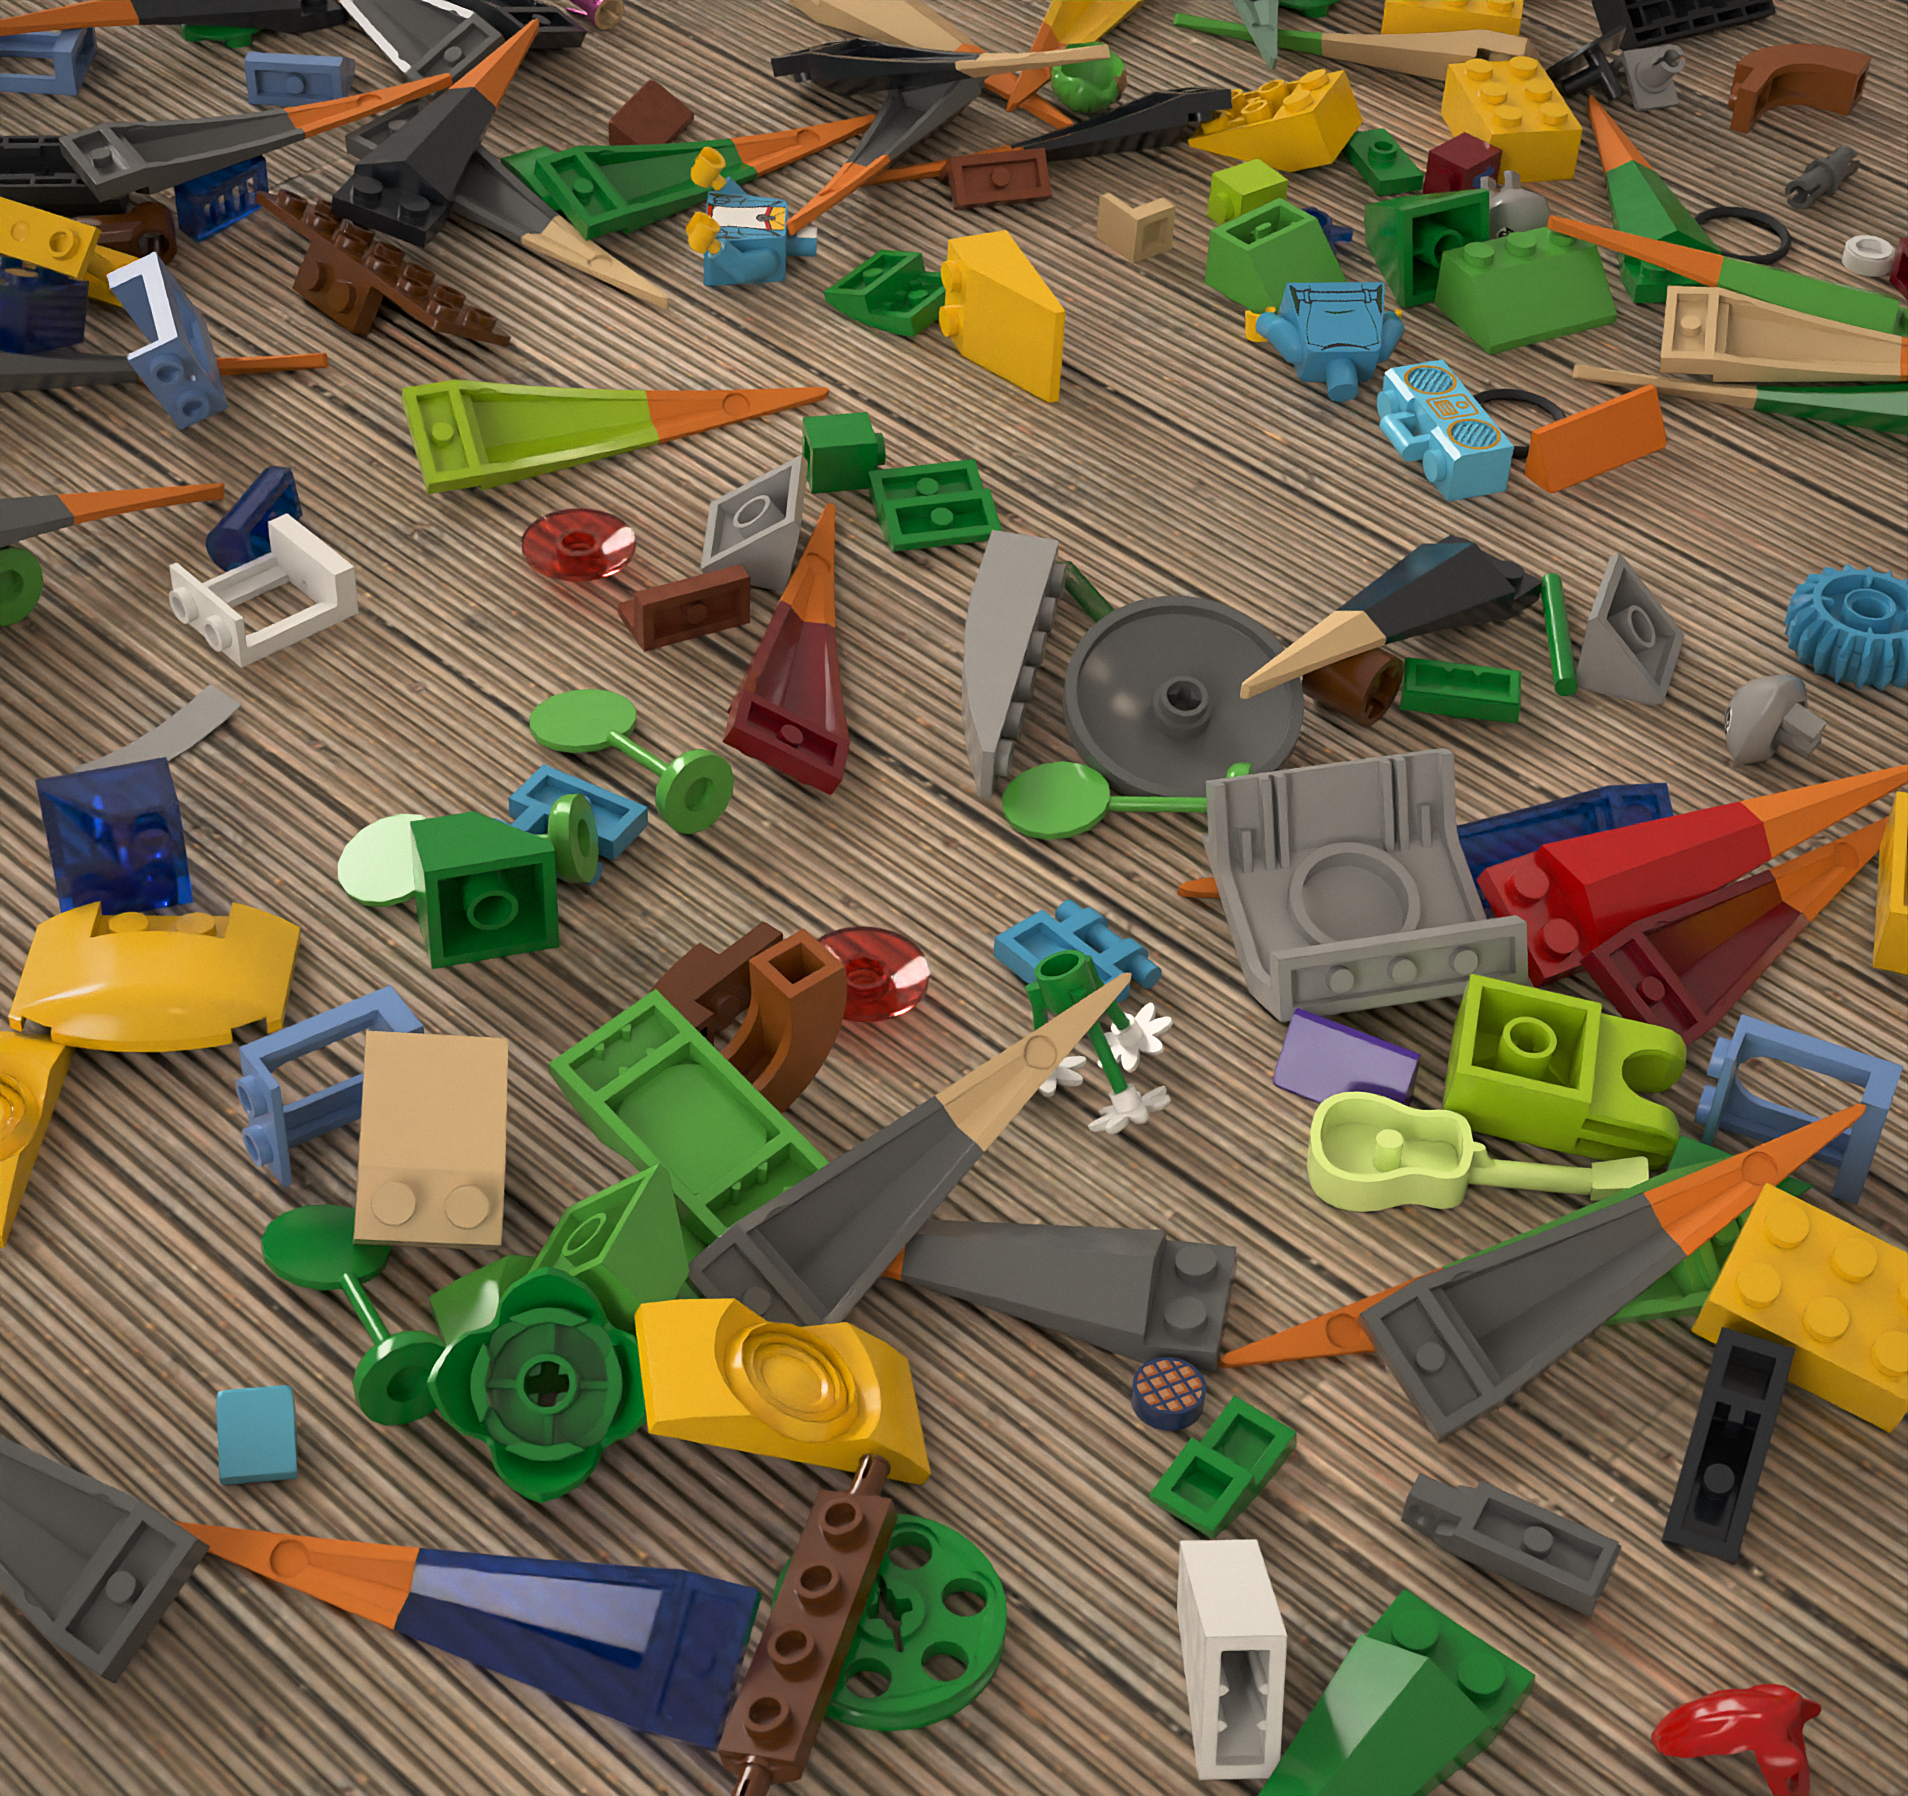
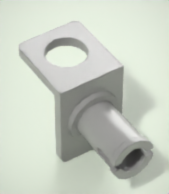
M1667 44L1665 46L1623 51L1610 63L1616 76L1626 75L1636 111L1642 112L1674 107L1678 103L1672 76L1679 73L1685 67L1686 59H1681L1675 64V61L1684 55L1680 47L1674 44Z

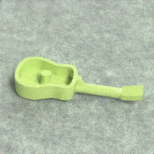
M1366 1092L1336 1094L1327 1098L1319 1105L1311 1125L1307 1155L1309 1182L1316 1195L1324 1202L1336 1208L1356 1212L1379 1211L1406 1204H1418L1439 1209L1453 1208L1460 1205L1464 1200L1468 1184L1590 1195V1201H1600L1649 1180L1648 1159L1644 1156L1596 1162L1591 1164V1168L1491 1159L1487 1155L1486 1147L1483 1144L1473 1142L1469 1122L1459 1113L1439 1109H1414L1387 1097Z

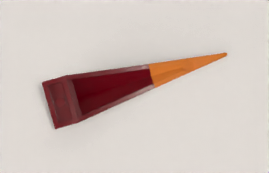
M833 503L827 504L727 710L729 718L723 738V743L739 750L742 754L755 758L792 776L798 782L810 785L830 796L843 779L850 746L840 684L835 628L834 548L836 508Z
M1889 816L1737 883L1633 922L1592 950L1579 962L1622 1018L1670 1029L1679 1034L1686 1047H1688L1717 1025L1786 947L1880 850Z

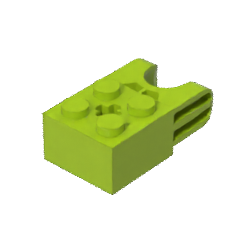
M1470 974L1453 1025L1441 1110L1453 1111L1464 1116L1473 1132L1602 1161L1644 1156L1648 1159V1170L1660 1169L1671 1162L1680 1138V1126L1674 1112L1670 1109L1648 1101L1633 1091L1650 1093L1666 1091L1681 1077L1685 1069L1687 1048L1682 1037L1670 1029L1601 1013L1602 1003Z

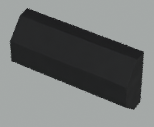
M1592 0L1602 35L1623 24L1626 25L1627 28L1619 46V49L1622 51L1648 48L1766 19L1776 13L1773 0Z
M66 135L0 136V197L56 215H113L126 213L129 195L122 199H109L100 202L62 156L58 138Z

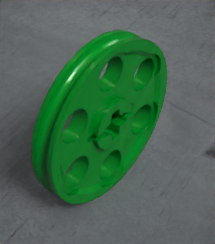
M896 1513L897 1521L825 1712L826 1716L857 1728L876 1731H904L925 1727L947 1719L972 1703L984 1691L995 1675L1003 1655L1007 1622L1006 1597L1002 1583L991 1562L979 1548L955 1530L936 1521L908 1514ZM914 1545L924 1549L929 1554L930 1560L924 1566L912 1570L895 1566L888 1556L897 1547ZM793 1555L787 1561L776 1582L772 1597L771 1611L773 1609L778 1593L780 1591V1588L782 1586V1583L792 1561ZM879 1589L883 1593L886 1611L891 1612L895 1621H901L898 1637L899 1652L894 1644L895 1638L892 1629L887 1628L882 1618H877L880 1600ZM968 1591L982 1598L986 1606L978 1614L962 1617L947 1610L943 1601L950 1594ZM945 1654L961 1660L967 1670L961 1677L955 1680L939 1681L928 1676L922 1666L928 1659ZM873 1671L883 1675L888 1680L890 1686L880 1696L861 1698L854 1695L847 1688L846 1683L856 1673Z

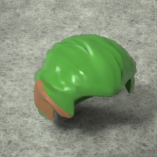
M1093 41L1072 43L1060 47L1059 50L1104 45V43ZM1109 48L1111 58L1049 67L1051 73L1050 80L1052 82L1050 87L1053 89V94L1058 96V100L1074 112L1097 113L1100 110L1107 109L1115 101H1119L1125 91L1127 78L1123 60Z

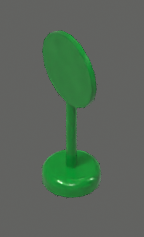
M332 1204L308 1205L282 1213L267 1225L262 1236L261 1250L264 1263L276 1276L296 1286L317 1290L343 1289L374 1343V1346L359 1361L352 1381L355 1400L361 1411L371 1421L389 1426L405 1425L421 1419L435 1410L437 1406L432 1399L427 1380L433 1366L447 1346L438 1336L420 1330L402 1331L390 1335L361 1285L371 1281L386 1268L391 1255V1246L353 1244L354 1208Z

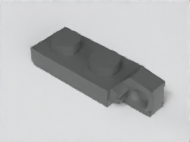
M1419 1473L1407 1496L1401 1518L1403 1523L1432 1538L1436 1545L1444 1550H1448L1449 1553L1590 1617L1613 1571L1622 1547L1614 1539L1481 1480L1477 1488L1459 1485L1455 1489Z

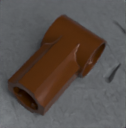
M140 203L130 213L71 218L101 230L97 245L140 259L156 252L165 266L173 261L177 254L174 219L169 209L160 203ZM150 232L160 233V235L156 237L143 236L146 233Z

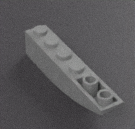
M992 530L970 595L964 632L962 722L967 756L980 798L992 799L998 776L1008 777L1010 774L1014 741L1009 739H1020L1025 717V704L1021 702H1031L1036 679V668L1031 666H1042L1046 647V632H1052L1057 598H1062L1065 587L1067 565L1057 563L1059 540Z

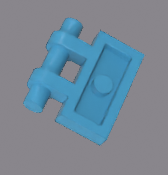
M543 764L508 798L509 817L516 820L509 824L497 818L493 819L533 835L548 833V820L553 803L563 795L582 794L590 803L595 817L599 855L614 861L648 826V807ZM598 861L595 877L586 884L592 886L598 882L603 871L601 862ZM556 871V878L563 880Z
M1070 899L1061 903L1056 910L1055 919L1045 911L1040 910L995 936L993 956L1028 984L1037 981L1034 970L1041 960L1064 950H1078L1083 952L1084 955H1090L1097 973L1104 984L1112 981L1122 973H1132L1131 979L1135 980L1145 989H1149L1159 981L1162 974V969L1148 959L1146 948L1133 938L1123 940L1108 928V920L1103 915L1090 907L1083 909ZM1130 982L1116 997L1117 1003L1129 997Z

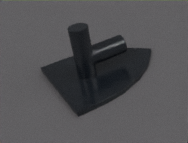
M1623 24L1602 35L1545 70L1551 81L1562 78L1589 65L1584 70L1561 81L1562 89L1568 98L1597 83L1608 103H1612L1624 96L1625 92L1612 70L1606 55L1619 49L1627 28L1626 25Z

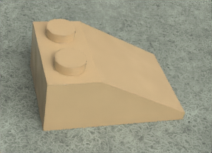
M366 1031L353 1244L497 1250L501 1246L506 1158L508 1038Z

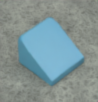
M288 1385L218 1392L216 1411L220 1485L298 1479L297 1414L293 1388Z

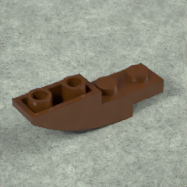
M763 921L720 954L699 942L656 982L650 992L657 989L714 1046V1033L726 1029L738 1014L750 1006L751 981L749 960L783 941V933Z

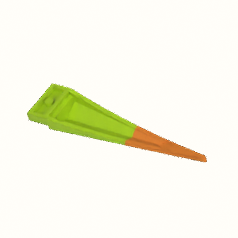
M455 379L402 388L401 400L428 495L479 486L482 491L823 401L828 397L830 389L823 386L699 391L613 390L545 387Z

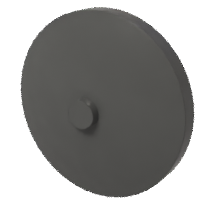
M1160 596L1142 599L1114 610L1093 625L1083 636L1074 650L1067 669L1063 690V715L1069 737L1084 763L1088 767L1100 772L1109 783V786L1119 793L1135 797H1206V781L1226 778L1228 769L1235 763L1252 762L1255 767V774L1284 769L1292 756L1302 726L1304 714L1302 685L1300 678L1297 677L1251 698L1240 699L1242 682L1283 652L1285 649L1281 643L1257 621L1230 606L1198 597Z

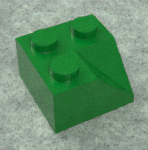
M475 811L409 822L417 919L431 969L560 947L555 849L551 841Z

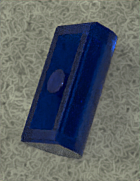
M270 466L265 468L207 535V552L213 562L222 570L228 572L271 552L268 521L286 513L298 521L303 515L293 472L290 467Z

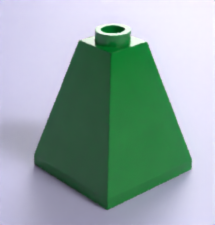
M1481 188L1398 197L1365 205V244L1399 306L1407 308L1435 301L1443 251L1463 247L1471 242L1489 240V190Z

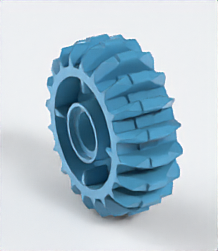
M1846 564L1842 571L1832 567H1825L1821 575L1809 574L1804 584H1798L1796 592L1791 596L1785 618V634L1789 637L1788 648L1798 653V662L1814 665L1815 675L1829 674L1835 677L1836 684L1848 681L1854 683L1858 689L1867 684L1873 685L1880 691H1883L1888 683L1895 687L1904 688L1908 681V579L1898 580L1892 576V571L1882 574L1874 572L1870 566L1865 570H1856L1851 565Z

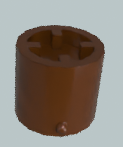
M1377 647L1304 674L1302 678L1303 694L1368 727L1380 720L1393 703L1403 679V661Z

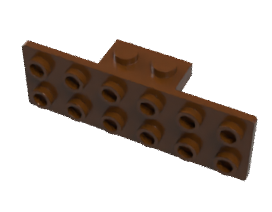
M280 189L278 195L258 191L255 198L257 203L311 241L292 289L351 333L368 335L385 295L435 331L505 347L508 346L511 336L496 326L497 317L478 307L466 305L464 303L466 296L462 292L447 285L435 283V273L421 265L403 260L405 252L398 247L383 241H376L374 239L376 232L373 229L331 214L332 202L318 199L316 205L310 204L302 196L285 189Z

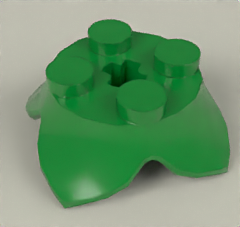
M551 1266L534 1270L512 1283L500 1298L495 1318L485 1327L465 1332L447 1345L433 1366L427 1380L432 1399L443 1418L461 1434L483 1441L490 1449L494 1469L504 1483L524 1497L539 1503L557 1499L581 1486L595 1471L602 1453L610 1444L631 1436L647 1421L637 1338L632 1334L615 1328L609 1322L600 1299L587 1284L569 1273ZM555 1362L559 1364L558 1375H568L569 1390L568 1392L557 1394L554 1406H543V1394L531 1393V1378L544 1375L546 1363Z

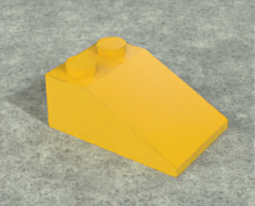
M1007 230L948 239L947 261H944L941 265V277L946 290L945 306H941L939 309V323L943 335L950 337L963 357L1048 403L1058 402L1066 314L1062 305Z

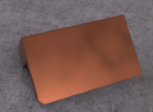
M1045 148L950 157L939 171L940 182L949 181L954 210L1047 201L1052 196Z
M739 564L634 592V599L618 604V615L644 652L750 623V576L742 565Z

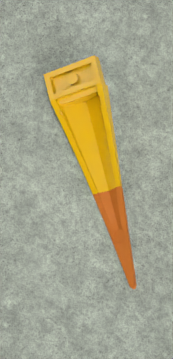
M1052 0L1030 52L1055 51L1072 43L1098 42L1147 0ZM1049 67L1021 71L1007 103L1006 113L1015 110L1050 81L1051 73Z

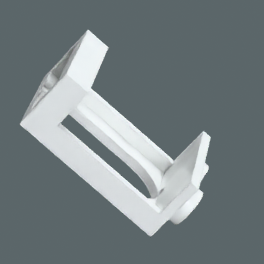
M287 513L268 521L270 553L201 583L177 562L169 566L173 589L169 593V602L176 617L184 624L189 623L206 638L209 645L215 651H222L241 668L359 613L354 566ZM287 582H291L317 603L248 635H245L243 617L232 609Z

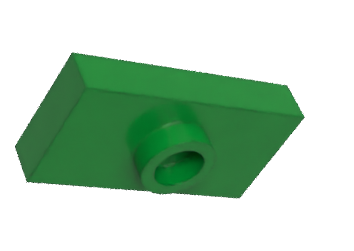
M1385 128L1355 132L1341 151L1378 196L1422 190L1424 174Z
M1405 657L1400 709L1448 715L1459 719L1474 718L1517 724L1521 709L1522 672Z

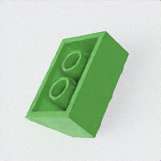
M1542 227L1525 232H1513L1505 237L1484 242H1471L1463 247L1442 252L1434 304L1489 355L1616 322V308L1596 244L1550 230L1547 227Z

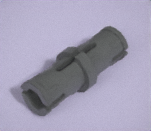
M1840 146L1826 158L1812 161L1805 168L1804 174L1792 180L1786 186L1785 195H1790L1797 190V193L1787 199V202L1793 208L1803 210L1808 208L1822 195L1827 193L1829 196L1836 192L1841 186V182L1859 169L1860 160H1856L1848 165L1850 160L1858 156L1857 152L1851 147Z

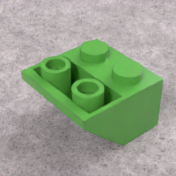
M1278 198L1210 230L1205 283L1223 293L1228 299L1238 302L1256 314L1265 313L1267 307H1275L1276 315H1278L1286 283L1347 282L1317 218L1282 198Z

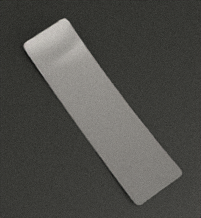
M209 685L160 726L125 747L97 760L74 767L73 771L103 790L130 782L161 767L193 747L226 721L240 708L241 703L216 687Z

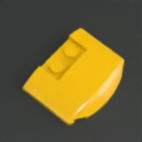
M101 901L73 908L38 925L8 1016L10 1028L22 1032L26 1019H29L43 1026L51 1027V1037L54 1043L115 1052H169L233 1043L231 1028L240 1027L263 1018L267 1021V1034L281 1030L301 940L300 927L263 910L232 902L229 916H211L201 912L189 913L183 916H154L138 912L102 915Z

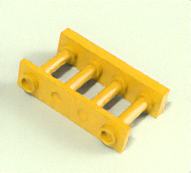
M0 197L1 271L126 311L110 289L107 274L140 258L97 245L101 230L96 227Z

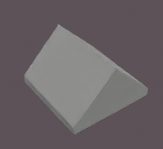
M802 454L710 503L700 567L704 574L741 564L750 576L751 586L785 591L789 582L802 520L808 461Z
M1620 552L1609 559L1587 622L1576 673L1578 688L1656 706L1665 700L1685 635Z

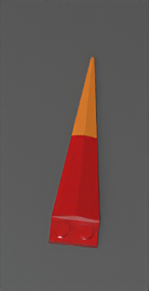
M1908 764L1544 844L1537 851L1486 868L1476 880L1497 918L1517 915L1527 922L1528 977L1534 988H1539L1586 971L1579 961L1633 922L1728 886L1812 836L1908 784Z

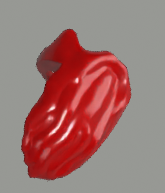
M1761 1684L1749 1689L1719 1690L1673 1709L1651 1734V1741L1659 1753L1680 1758L1731 1755L1754 1750L1761 1772L1774 1796H1809L1810 1775L1803 1728L1807 1721L1821 1713L1822 1708L1817 1702L1804 1699L1800 1693L1784 1685Z

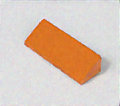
M1652 384L1646 385L1533 430L1524 475L1546 492L1556 493L1665 448L1666 433L1656 387Z

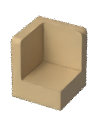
M1111 193L1101 195L1099 198L1096 237L1133 264L1172 249L1176 206L1163 197L1131 208Z

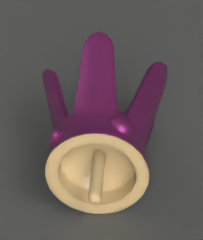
M569 0L585 12L566 8L567 12L589 18L591 24L596 25L602 30L614 27L620 21L624 12L622 0Z

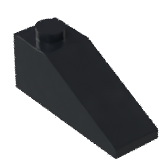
M1724 1327L1721 1328L1661 1541L1736 1565L1793 1360L1794 1348Z

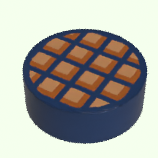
M1172 1357L1152 1359L1144 1363L1134 1375L1131 1394L1133 1411L1141 1421L1156 1429L1175 1431L1187 1428L1194 1424L1203 1412L1206 1395L1204 1377L1196 1367L1184 1360Z

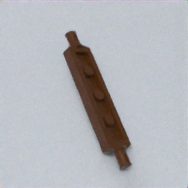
M870 1453L860 1457L850 1489L837 1492L819 1490L717 1748L724 1768L738 1776L731 1796H766L770 1785L801 1780L897 1521V1514L892 1499L880 1497L886 1478L891 1471L890 1463L880 1455L875 1454L873 1461Z

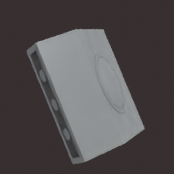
M1438 748L1206 781L1208 834L1201 835L1248 991L1280 1022L1291 1021L1293 1013L1297 1008L1318 1016H1326L1462 995L1465 992L1470 974L1519 985L1528 984L1527 922L1517 915L1487 919L1459 842L1456 828L1454 753L1446 748Z

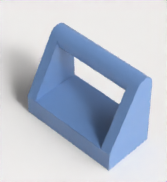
M247 52L244 60L249 104L294 107L348 97L355 77V59Z

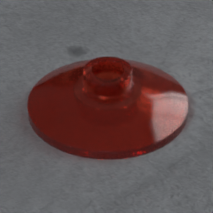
M572 508L546 514L531 523L523 533L521 547L525 561L537 572L558 580L581 582L605 578L626 567L634 557L636 538L631 527L613 514L595 509Z
M856 926L838 929L817 939L820 944L846 967L847 999L843 1020L877 1022L898 1017L915 1007L922 1000L928 989L930 970L924 953L911 940L896 932L877 927Z

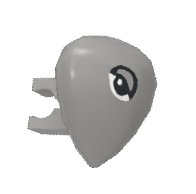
M1513 170L1504 171L1505 185L1500 190V193L1496 192V180L1489 176L1480 178L1481 188L1489 190V240L1505 237L1513 232H1525L1547 226L1549 215H1551L1547 200L1543 196L1521 189L1520 175Z
M1787 674L1750 680L1736 690L1725 711V736L1729 753L1734 761L1745 765L1768 761L1781 743L1808 758L1821 743L1822 737L1820 733L1827 724L1826 721L1808 710L1805 683L1799 677Z

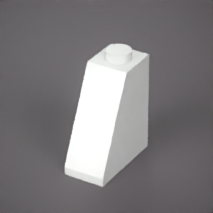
M1257 1539L1180 1541L1177 1614L1199 1780L1269 1778L1280 1762L1287 1633Z

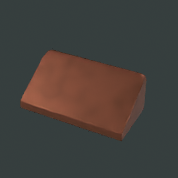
M648 80L610 118L609 146L672 143L694 120V112L654 80Z

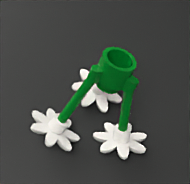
M1078 950L1059 951L1044 958L1035 967L1034 975L1037 981L1025 986V991L1032 1006L1034 1031L1048 1022L1047 1008L1058 1016L1105 985L1099 977L1090 955H1084L1083 952ZM1114 1000L1105 1010L1113 1022L1111 1026L1112 1032L1104 1034L1098 1020L1087 1031L1099 1058L1098 1066L1104 1069L1113 1089L1109 1093L1113 1105L1099 1110L1101 1118L1088 1125L1090 1131H1106L1111 1135L1117 1134L1129 1124L1130 1120L1135 1124L1146 1123L1149 1119L1148 1113L1163 1110L1171 1101L1170 1096L1166 1095L1167 1090L1165 1086L1158 1087L1141 1096L1132 1083H1126L1118 1066V1063L1121 1061L1124 1070L1131 1073L1137 1069L1140 1063V1051L1151 1056L1163 1053L1164 1046L1157 1037L1164 1035L1172 1027L1173 1021L1170 1017L1155 1020L1156 1008L1153 1003L1145 1005L1134 1018L1133 1015L1123 1012L1116 1000ZM1065 1057L1039 1087L1041 1094L1048 1098L1054 1096L1056 1083L1066 1087L1081 1085L1083 1077L1076 1071L1085 1066L1086 1057Z

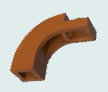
M1818 44L1776 45L1746 55L1736 65L1728 101V110L1733 111L1730 129L1748 134L1766 111L1784 105L1812 106L1848 116L1862 98L1872 56L1843 48Z
M804 928L749 960L751 981L749 1010L734 1038L720 1052L781 1114L802 1094L826 1060L840 1030L847 999L846 967Z

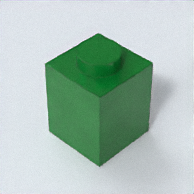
M858 412L803 417L802 455L808 461L807 480L811 493L868 489V471L877 470V466L885 465L886 461L883 434L874 433L868 413Z

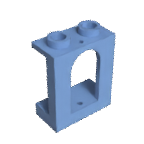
M95 27L62 29L61 33L34 32L0 36V57L53 59L55 76L0 73V92L77 96L98 50Z
M156 252L151 253L107 274L110 289L151 343L128 354L127 359L177 427L182 430L229 408L207 324Z
M391 985L239 1047L243 1077L235 1081L239 1100L249 1118V1127L242 1130L244 1144L255 1165L258 1167L267 1165L283 1188L293 1184L288 1149L361 1118L363 1073L284 1106L282 1104L280 1085L271 1073L288 1061L368 1028L370 1031L424 1034L422 1023Z
M1741 1015L1732 1040L1719 1036L1710 1060L1707 1075L1719 1080L1717 1087L1705 1085L1695 1114L1694 1123L1705 1126L1701 1143L1712 1147L1718 1128L1766 1143L1821 1119L1763 1100L1751 1094L1742 1085L1738 1077L1739 1065L1750 1058L1768 1057L1778 1059L1864 1087L1865 1091L1860 1104L1866 1105L1862 1117L1854 1123L1853 1128H1847L1811 1157L1840 1167L1830 1197L1858 1205L1903 1066Z

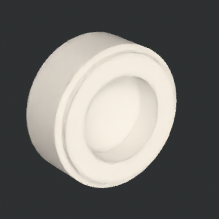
M1870 235L1856 236L1846 242L1842 264L1849 271L1867 277L1883 276L1891 270L1895 250L1890 243L1879 237Z

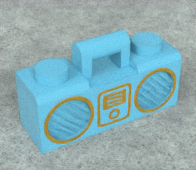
M1443 359L1394 367L1385 372L1383 388L1377 396V411L1381 419L1379 427L1405 461L1422 459L1426 478L1428 481L1433 482L1447 502L1506 491L1514 446Z

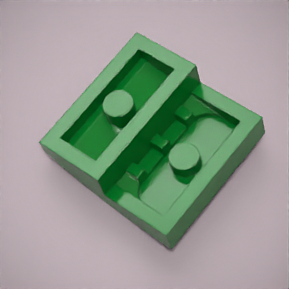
M893 250L878 251L824 291L825 301L847 316L882 331L915 337L939 318V309L941 306H945L946 294L941 272L925 271L921 252Z
M975 459L868 471L867 488L884 538L892 552L988 541L992 530L1002 531L990 488L983 489Z

